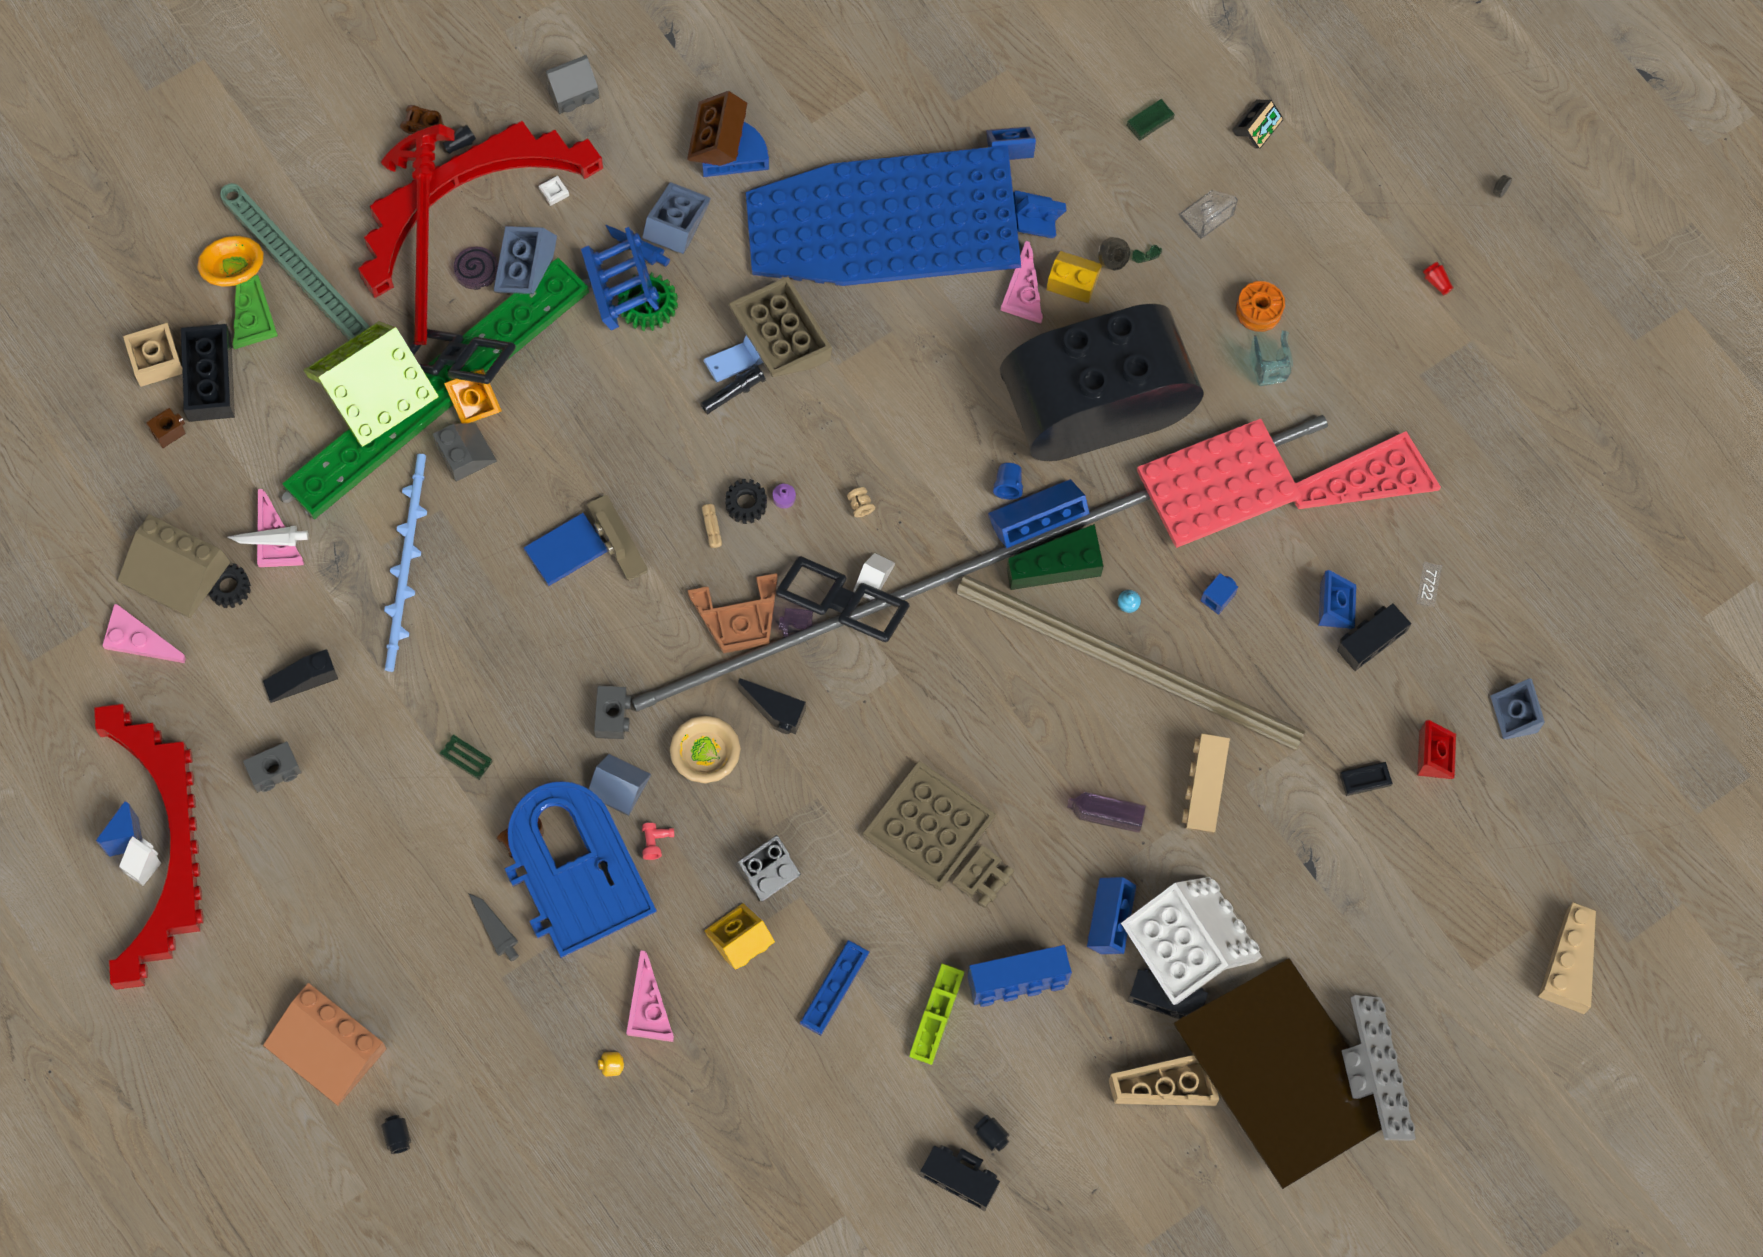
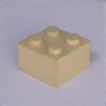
M168 323L123 336L133 371L140 387L182 374V363Z

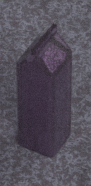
M1085 792L1075 799L1069 798L1067 808H1071L1079 820L1140 833L1146 805Z

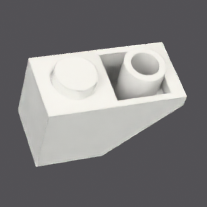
M132 837L119 867L126 875L144 886L161 862L157 858L158 853L153 849V845L143 838L139 841Z

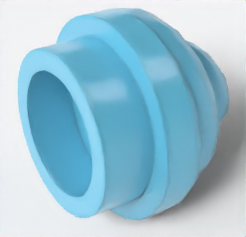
M1125 590L1120 593L1117 603L1122 611L1132 613L1140 607L1141 598L1137 592Z

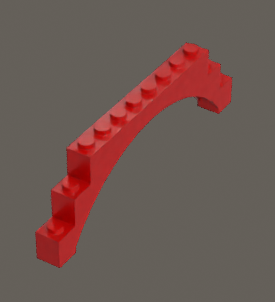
M520 121L517 124L509 125L506 130L499 134L491 135L483 143L472 146L467 152L452 157L449 162L442 166H436L435 170L432 171L435 173V178L430 181L429 208L440 198L464 183L493 172L526 167L552 168L580 174L586 179L603 169L602 157L588 138L584 141L576 142L569 149L556 130L546 132L536 140L525 123ZM415 179L408 185L395 189L392 194L379 198L370 205L372 217L380 228L373 229L364 236L366 247L374 259L364 262L358 270L361 279L374 298L394 288L392 275L398 253L407 235L417 222V180Z
M123 704L94 707L95 729L100 737L112 739L135 756L154 779L162 795L168 815L170 860L165 884L151 917L131 945L116 959L109 960L110 984L115 990L145 986L144 978H148V967L143 962L173 959L172 951L176 950L175 937L171 935L200 932V924L204 923L203 910L199 909L198 900H202V890L200 885L197 886V877L201 876L199 862L196 863L195 854H199L198 840H194V831H197V820L192 815V808H196L195 795L191 794V786L194 785V775L192 771H189V763L193 762L192 751L187 748L184 741L162 744L161 730H157L154 723L132 725V714L130 711H127Z

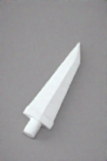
M297 526L239 534L229 536L228 538L240 544L296 546L297 540H308V531H297Z

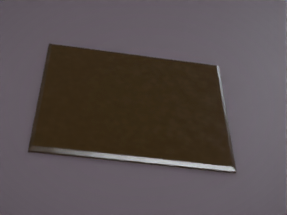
M1290 958L1173 1023L1282 1189L1382 1130L1374 1094L1359 1099L1352 1096L1342 1050L1348 1049L1350 1046Z

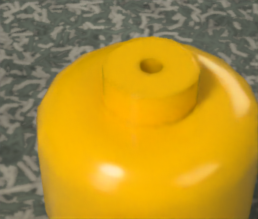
M604 1052L601 1060H598V1069H602V1073L606 1077L620 1075L623 1071L624 1061L619 1052Z

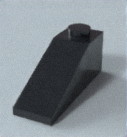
M325 649L303 657L265 679L263 683L270 703L335 681L338 677L329 652Z
M739 679L738 690L779 732L784 734L797 733L806 711L805 701L750 681Z

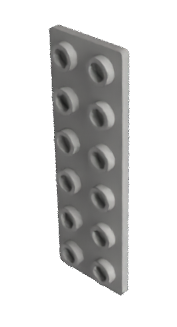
M1351 996L1361 1044L1342 1050L1352 1096L1359 1099L1374 1094L1385 1140H1415V1126L1409 1113V1102L1403 1088V1077L1399 1072L1397 1053L1393 1047L1392 1033L1385 1014V1005L1381 997Z

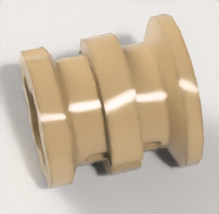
M865 487L856 488L847 495L848 499L852 501L850 504L852 509L855 510L853 514L857 518L869 515L875 510L874 504H870L871 499L869 495H866L867 490Z

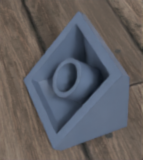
M1529 678L1491 695L1503 739L1536 734L1544 725L1545 721L1532 679Z
M608 754L597 765L589 790L596 794L605 805L629 816L651 774Z

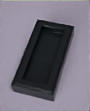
M1386 762L1343 771L1339 774L1346 796L1390 787L1393 784Z

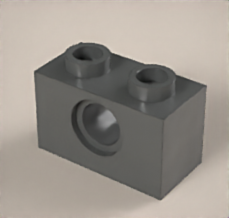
M598 686L594 727L596 738L624 739V733L629 732L630 718L626 717V709H631V695H627L626 687ZM611 709L619 711L616 716H609L607 714Z
M287 741L243 760L257 793L260 791H270L276 784L283 781H292L297 778V775L302 773ZM273 765L279 766V768H278V770H277L276 772H274V773H269V772H268V769H269L271 766H273Z

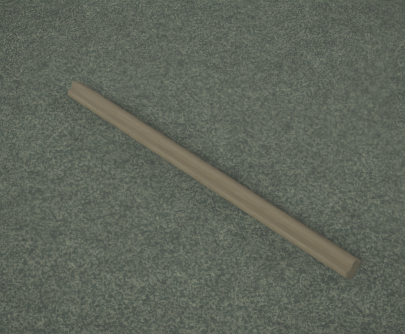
M964 575L958 586V595L1294 750H1297L1305 731L974 578Z

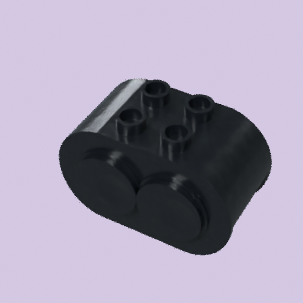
M1161 304L1135 305L1042 333L1014 349L1000 366L1001 378L1006 384L1029 443L1030 453L1035 459L1040 461L1064 460L1167 428L1189 415L1200 404L1204 395L1172 313L1168 307Z

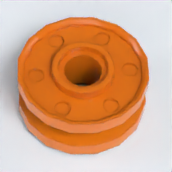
M1255 281L1242 289L1236 304V315L1240 323L1250 330L1256 332L1271 330L1281 319L1285 308V298L1281 290L1274 284L1266 281Z

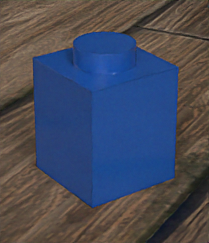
M1219 573L1203 592L1201 602L1219 615L1236 595L1238 586L1232 578Z

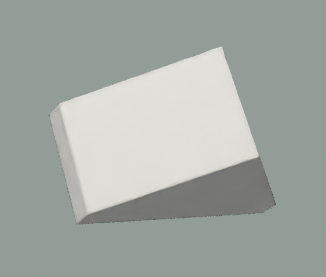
M874 553L864 563L853 592L856 591L861 583L881 590L895 563ZM864 594L863 598L869 601H874L876 599L867 594Z

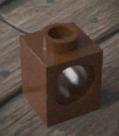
M170 408L146 422L150 432L162 448H165L186 434L183 425H185L184 420L179 413L174 415ZM166 425H172L169 429H163Z

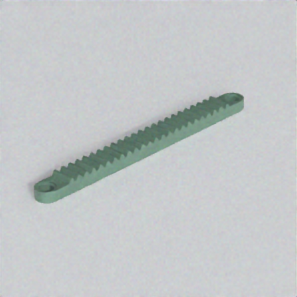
M231 183L221 189L220 196L224 205L240 221L242 226L252 234L253 238L263 246L264 250L274 258L275 262L285 270L287 275H290L298 287H301L303 292L313 300L314 304L324 312L325 316L335 324L337 329L347 337L348 341L370 327L239 185ZM230 192L238 193V197L234 200L226 198Z

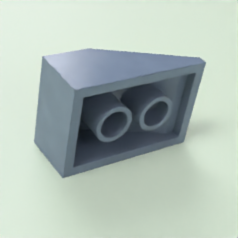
M670 182L647 216L642 238L684 254L697 231L711 198Z
M505 226L494 292L534 294L553 259L557 235L540 227Z

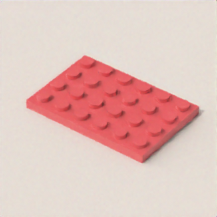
M1262 419L1250 422L1137 467V472L1176 548L1298 500L1301 497Z

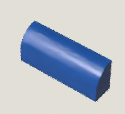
M1071 479L988 513L996 535L1006 548L1090 514L1085 494Z

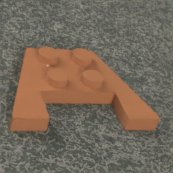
M777 573L756 577L760 600L713 608L709 587L688 590L690 600L723 653L769 644L778 580Z

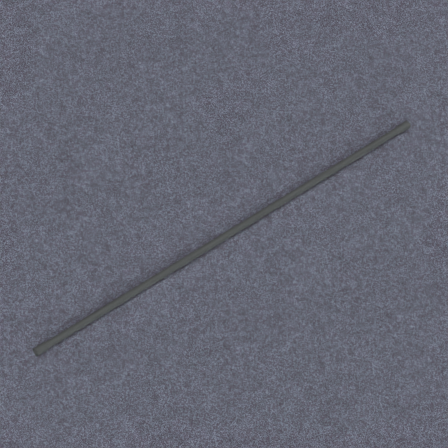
M1320 415L1271 438L1275 446L1278 447L1302 436L1328 427V423L1324 415ZM1146 489L1090 511V514L1009 548L1003 547L893 592L891 595L907 600L1151 498ZM876 599L855 608L850 618L858 620L892 605ZM840 615L655 691H649L632 698L631 701L634 709L638 712L666 698L844 626L838 621Z

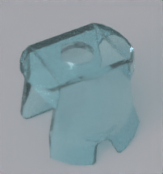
M1282 330L1281 347L1277 351L1276 361H1265L1262 359L1257 336H1253L1250 362L1259 386H1269L1285 382L1291 374L1293 357L1288 344V331ZM1279 372L1278 375L1270 377L1271 374Z

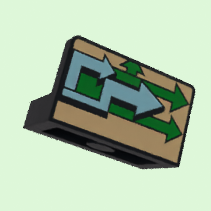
M1256 99L1232 131L1236 136L1249 137L1255 148L1260 149L1283 121V117L1272 100Z

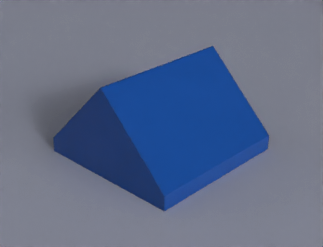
M1030 127L986 130L988 147L1008 146L1009 160L1034 158L1036 138Z
M1330 570L1325 571L1320 582L1318 626L1355 628L1356 584Z
M126 801L96 840L106 855L110 857L124 854L132 837L139 841L142 839L139 817Z

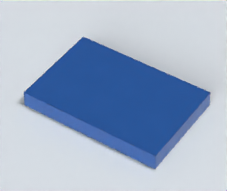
M584 513L524 547V551L548 587L608 552L603 541Z

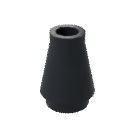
M466 124L463 127L460 126L454 132V141H444L442 144L447 152L451 154L454 151L472 145L476 137Z

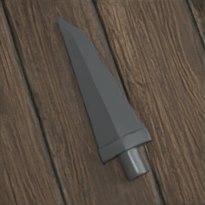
M469 894L495 947L497 955L501 956L506 953L510 961L516 960L519 957L513 948L518 943L516 937L511 934L483 899Z

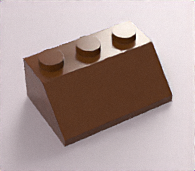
M729 90L699 101L687 160L718 166L736 161L748 103Z

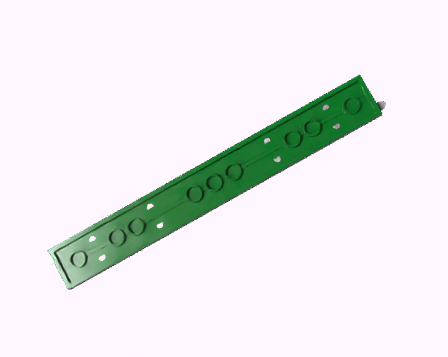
M559 258L555 259L549 264L534 294L514 293L466 332L463 335L464 340L461 344L468 345L474 337L512 342L516 348L509 357L511 358L589 293L590 279L581 280ZM478 346L461 371L471 372L475 369H484L486 373L503 350ZM438 355L427 365L433 366L440 355ZM445 365L438 375L425 374L438 394V398L363 447L360 446L350 428L282 483L286 491L282 496L283 502L289 503L292 500H296L314 520L453 406V402L444 384L453 380V378L448 376V371L452 366Z

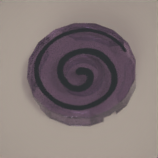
M478 246L467 248L461 251L455 258L453 265L454 274L457 281L465 288L478 290L481 287H488L496 279L497 259L486 248Z

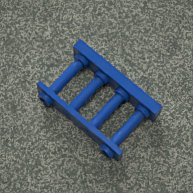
M629 227L625 228L628 240L600 253L598 251L594 252L589 245L581 249L601 319L610 330L619 327L617 321L619 314L647 301L655 310L659 309L657 302L659 294L656 288L652 286L640 247L643 245L639 234H634ZM631 248L632 258L605 271L601 268L604 260ZM632 267H637L639 275L612 288L607 287L606 282H608L609 278ZM642 284L643 294L617 306L612 304L611 300L614 299V296Z

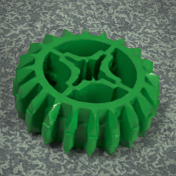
M653 272L649 276L652 286L656 288L659 294L657 302L661 309L654 312L655 309L651 305L648 307L647 302L621 313V317L625 318L627 324L632 323L634 329L639 325L643 331H645L646 327H650L653 331L656 325L662 329L663 322L669 324L670 317L675 316V310L678 308V302H676L678 295L675 293V287L673 285L670 286L668 279L663 281L661 274L655 278ZM642 284L618 294L619 302L617 305L632 299L633 296L636 297L643 294Z

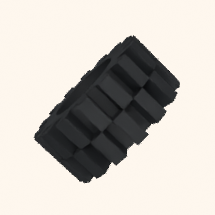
M742 479L740 484L738 481L734 482V487L730 485L729 492H726L727 513L729 512L731 518L735 517V521L738 523L740 520H742L743 524H747V520H750V523H754L755 518L760 520L761 514L764 515L766 512L765 508H767L765 489L761 488L758 482L754 484V480L751 479L749 483L746 482V479ZM745 494L751 495L755 499V504L751 508H742L737 503L738 498Z
M235 563L232 566L230 564L227 566L209 592L212 601H215L216 605L220 606L222 604L223 608H227L230 605L231 608H234L235 603L238 602L240 606L243 604L242 599L247 600V593L250 594L251 589L249 586L251 584L244 569L241 566L239 568ZM227 578H233L237 581L236 589L229 593L222 592L220 590V583Z

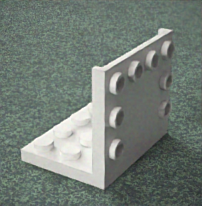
M1210 877L1174 883L1121 923L1173 1005L1180 1003L1225 969L1254 963L1262 958L1258 944L1250 939L1246 933V926L1240 919H1237L1233 913L1231 903L1224 899L1220 893L1218 883Z

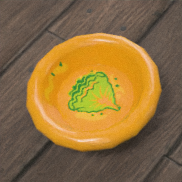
M228 236L218 239L204 248L198 258L197 269L201 277L212 285L221 287L235 286L248 281L258 273L263 265L264 253L260 245L251 238Z

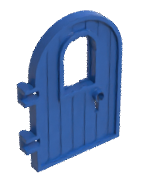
M552 782L533 789L520 800L511 815L508 826V843L515 864L504 869L513 887L525 882L540 916L529 922L537 939L547 934L550 935L560 958L657 912L607 807L596 794L575 783ZM552 806L562 807L569 812L588 850L587 854L577 857L574 862L569 861L558 868L538 829L540 814L546 808ZM605 862L607 864V871L614 885H609L603 870L598 867L599 863ZM524 866L527 874L519 877L516 869ZM549 918L552 926L543 929L541 921Z

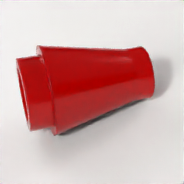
M1435 262L1423 271L1425 279L1440 291L1443 296L1454 289L1444 266L1438 262Z

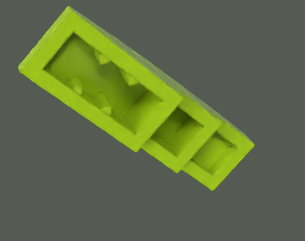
M943 963L941 964L909 1055L910 1058L930 1065L933 1064L965 971Z

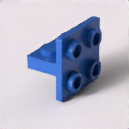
M1013 192L1017 231L1055 238V221L1067 211L1066 203L1053 201L1050 197L1026 192Z

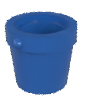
M1003 463L999 466L996 482L993 487V493L997 497L1013 500L1022 496V471L1019 465Z

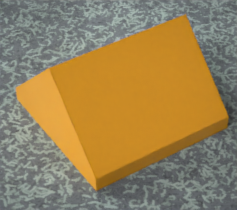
M484 369L471 371L473 373L486 374ZM453 379L444 383L462 424L471 423L502 411L490 383L482 384Z

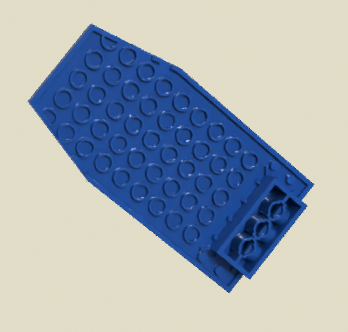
M1008 146L832 163L746 192L752 274L756 276L789 277L797 281L805 279L814 280L815 283L824 284L825 282H830L839 286L1021 268Z

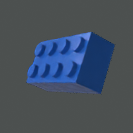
M1065 945L970 965L967 979L973 1004H980L981 1007H986L1000 999L1008 1002L1018 999V996L1023 994L1036 996L1042 993L1041 990H1062L1065 988V985H1068L1072 971Z

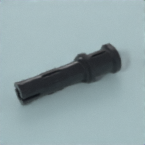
M753 364L752 368L744 374L736 375L735 381L701 402L702 409L708 415L742 392L748 393L751 387L759 382L763 383L766 381L763 372L756 364Z

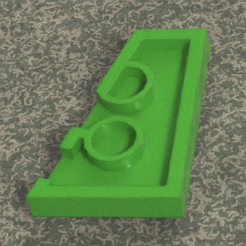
M255 275L248 281L236 285L233 348L238 349L277 337V331L259 276Z

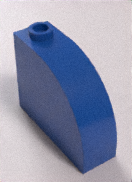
M744 122L736 161L722 166L702 163L703 177L769 170L768 150L763 137L754 127Z

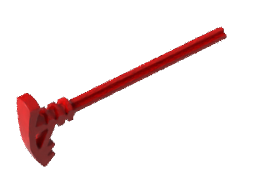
M437 124L409 135L396 144L381 160V164L393 172L396 171V165L406 169L407 161H414L412 167L415 171L412 172V177L417 180L415 345H427L430 181L435 178V173L432 172L435 170V163L432 162L435 160V153L433 151L435 150L436 141H454V130L442 124Z

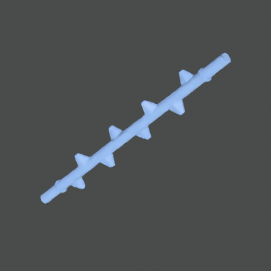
M417 454L415 472L412 475L413 484L402 490V493L411 499L407 523L398 525L396 529L405 538L401 564L390 569V573L398 578L395 603L384 608V611L392 617L385 670L393 672L395 668L397 650H399L398 641L409 637V632L401 627L405 599L415 596V591L407 586L411 559L421 556V551L413 546L416 521L427 515V510L419 506L422 482L425 478L423 476L426 462L425 454Z

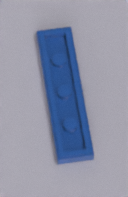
M850 940L847 941L800 1021V1025L820 1036L823 1034L868 957V950Z

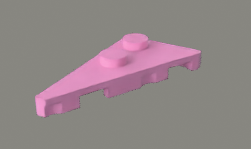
M1026 241L1020 255L1021 268H1016L1001 305V311L1041 324L1043 314L1041 313L1037 276L1033 263V251L1030 242Z
M258 489V532L285 528L265 491ZM258 544V567L304 565V561L295 546Z
M114 604L103 642L104 649L185 663L186 659L183 653L119 605Z
M640 951L626 1034L628 1036L674 1042L673 1032L650 960L645 951Z

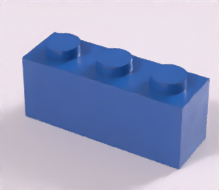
M1123 877L1099 879L1088 935V948L1099 954H1124L1128 933L1121 923L1131 916L1136 884Z

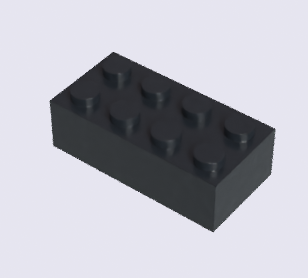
M227 324L181 328L184 412L188 421L235 418L232 340Z

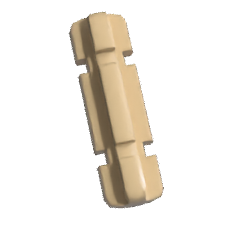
M713 504L703 505L702 511L709 545L711 548L721 547L722 540L715 507Z

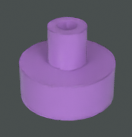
M780 484L773 490V502L779 508H789L794 504L796 493L792 486Z

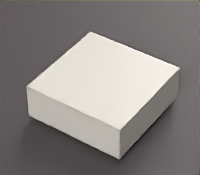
M558 175L539 185L540 192L550 206L569 196L568 190Z

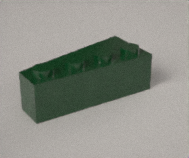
M1095 524L1008 558L1006 569L1010 590L1101 577L1104 565Z

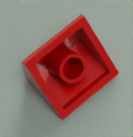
M1426 720L1419 731L1417 776L1454 779L1456 734L1431 720Z

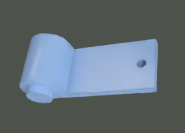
M747 335L743 343L704 359V363L716 383L752 368L753 364L760 365L763 363Z

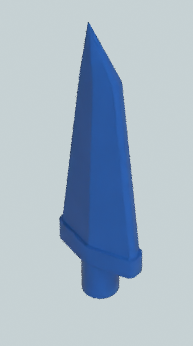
M606 225L611 236L621 243L628 240L625 232ZM642 240L643 245L640 247L644 260L651 265L658 262L666 267L670 259L663 255L665 250Z

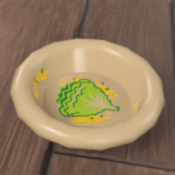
M705 715L691 718L680 725L672 736L669 750L672 763L681 775L694 782L711 783L721 780L732 772L738 763L741 748L738 735L731 725L720 718Z

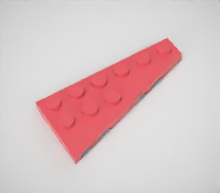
M1407 431L1295 483L1301 497L1295 500L1294 503L1298 509L1439 491L1441 486Z

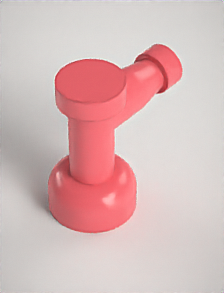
M655 823L643 824L642 831L645 832L646 847L642 851L643 859H659L662 857L660 847L656 846L655 839L674 837V828L656 829Z

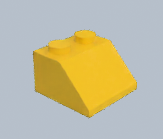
M1060 251L1048 277L1046 290L1089 304L1103 264Z
M744 903L704 930L723 958L735 970L746 965L750 959L766 951L775 942L763 920Z

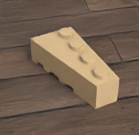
M1201 734L1198 739L1195 738L1193 746L1195 760L1191 762L1189 776H1192L1191 786H1187L1185 799L1189 800L1188 809H1184L1182 815V823H1186L1185 829L1215 833L1230 738Z
M1572 903L1568 907L1538 995L1542 999L1585 1014L1591 1008L1595 910L1576 903Z
M1194 1055L1113 1073L1108 1080L1115 1104L1216 1106L1219 1101L1216 1088Z

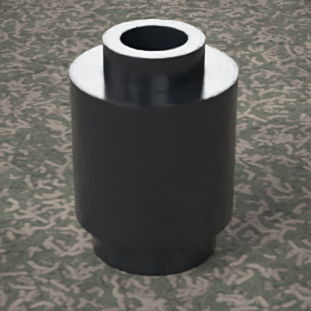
M988 1114L974 1126V1129L977 1131L976 1135L992 1152L996 1149L1000 1152L1010 1142L1007 1139L1010 1134L994 1117L991 1118Z
M399 1115L386 1118L385 1123L381 1127L387 1149H390L391 1154L408 1151L411 1138L406 1119L400 1118Z

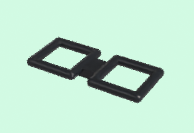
M427 329V338L449 341L450 343L433 366L418 364L425 374L438 375L445 365L452 366L448 371L450 378L489 384L511 356L516 346L512 342L474 337L468 345L461 344L464 340L461 334ZM414 341L409 346L413 356L422 346L421 344L415 345ZM478 346L503 350L486 374L461 371Z
M799 556L796 558L775 591L778 597L819 615H824L829 608L841 613L838 618L840 624L882 642L890 640L910 607L907 601L865 583H861L856 591L852 592L843 588L847 580L846 575L805 557ZM802 567L835 580L821 604L787 591ZM864 594L898 607L884 632L850 618Z

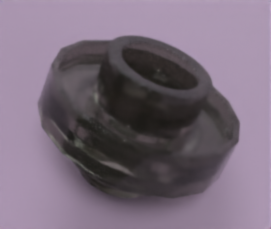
M1110 237L1104 240L1098 251V259L1101 265L1113 271L1125 267L1130 258L1128 243L1117 237Z

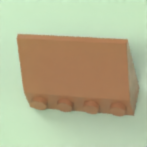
M309 983L291 1002L263 1045L337 1106L340 1105L387 1049L380 1039Z

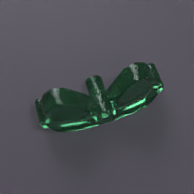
M1152 245L1146 254L1139 250H1134L1132 261L1143 263L1157 259L1162 253V248Z

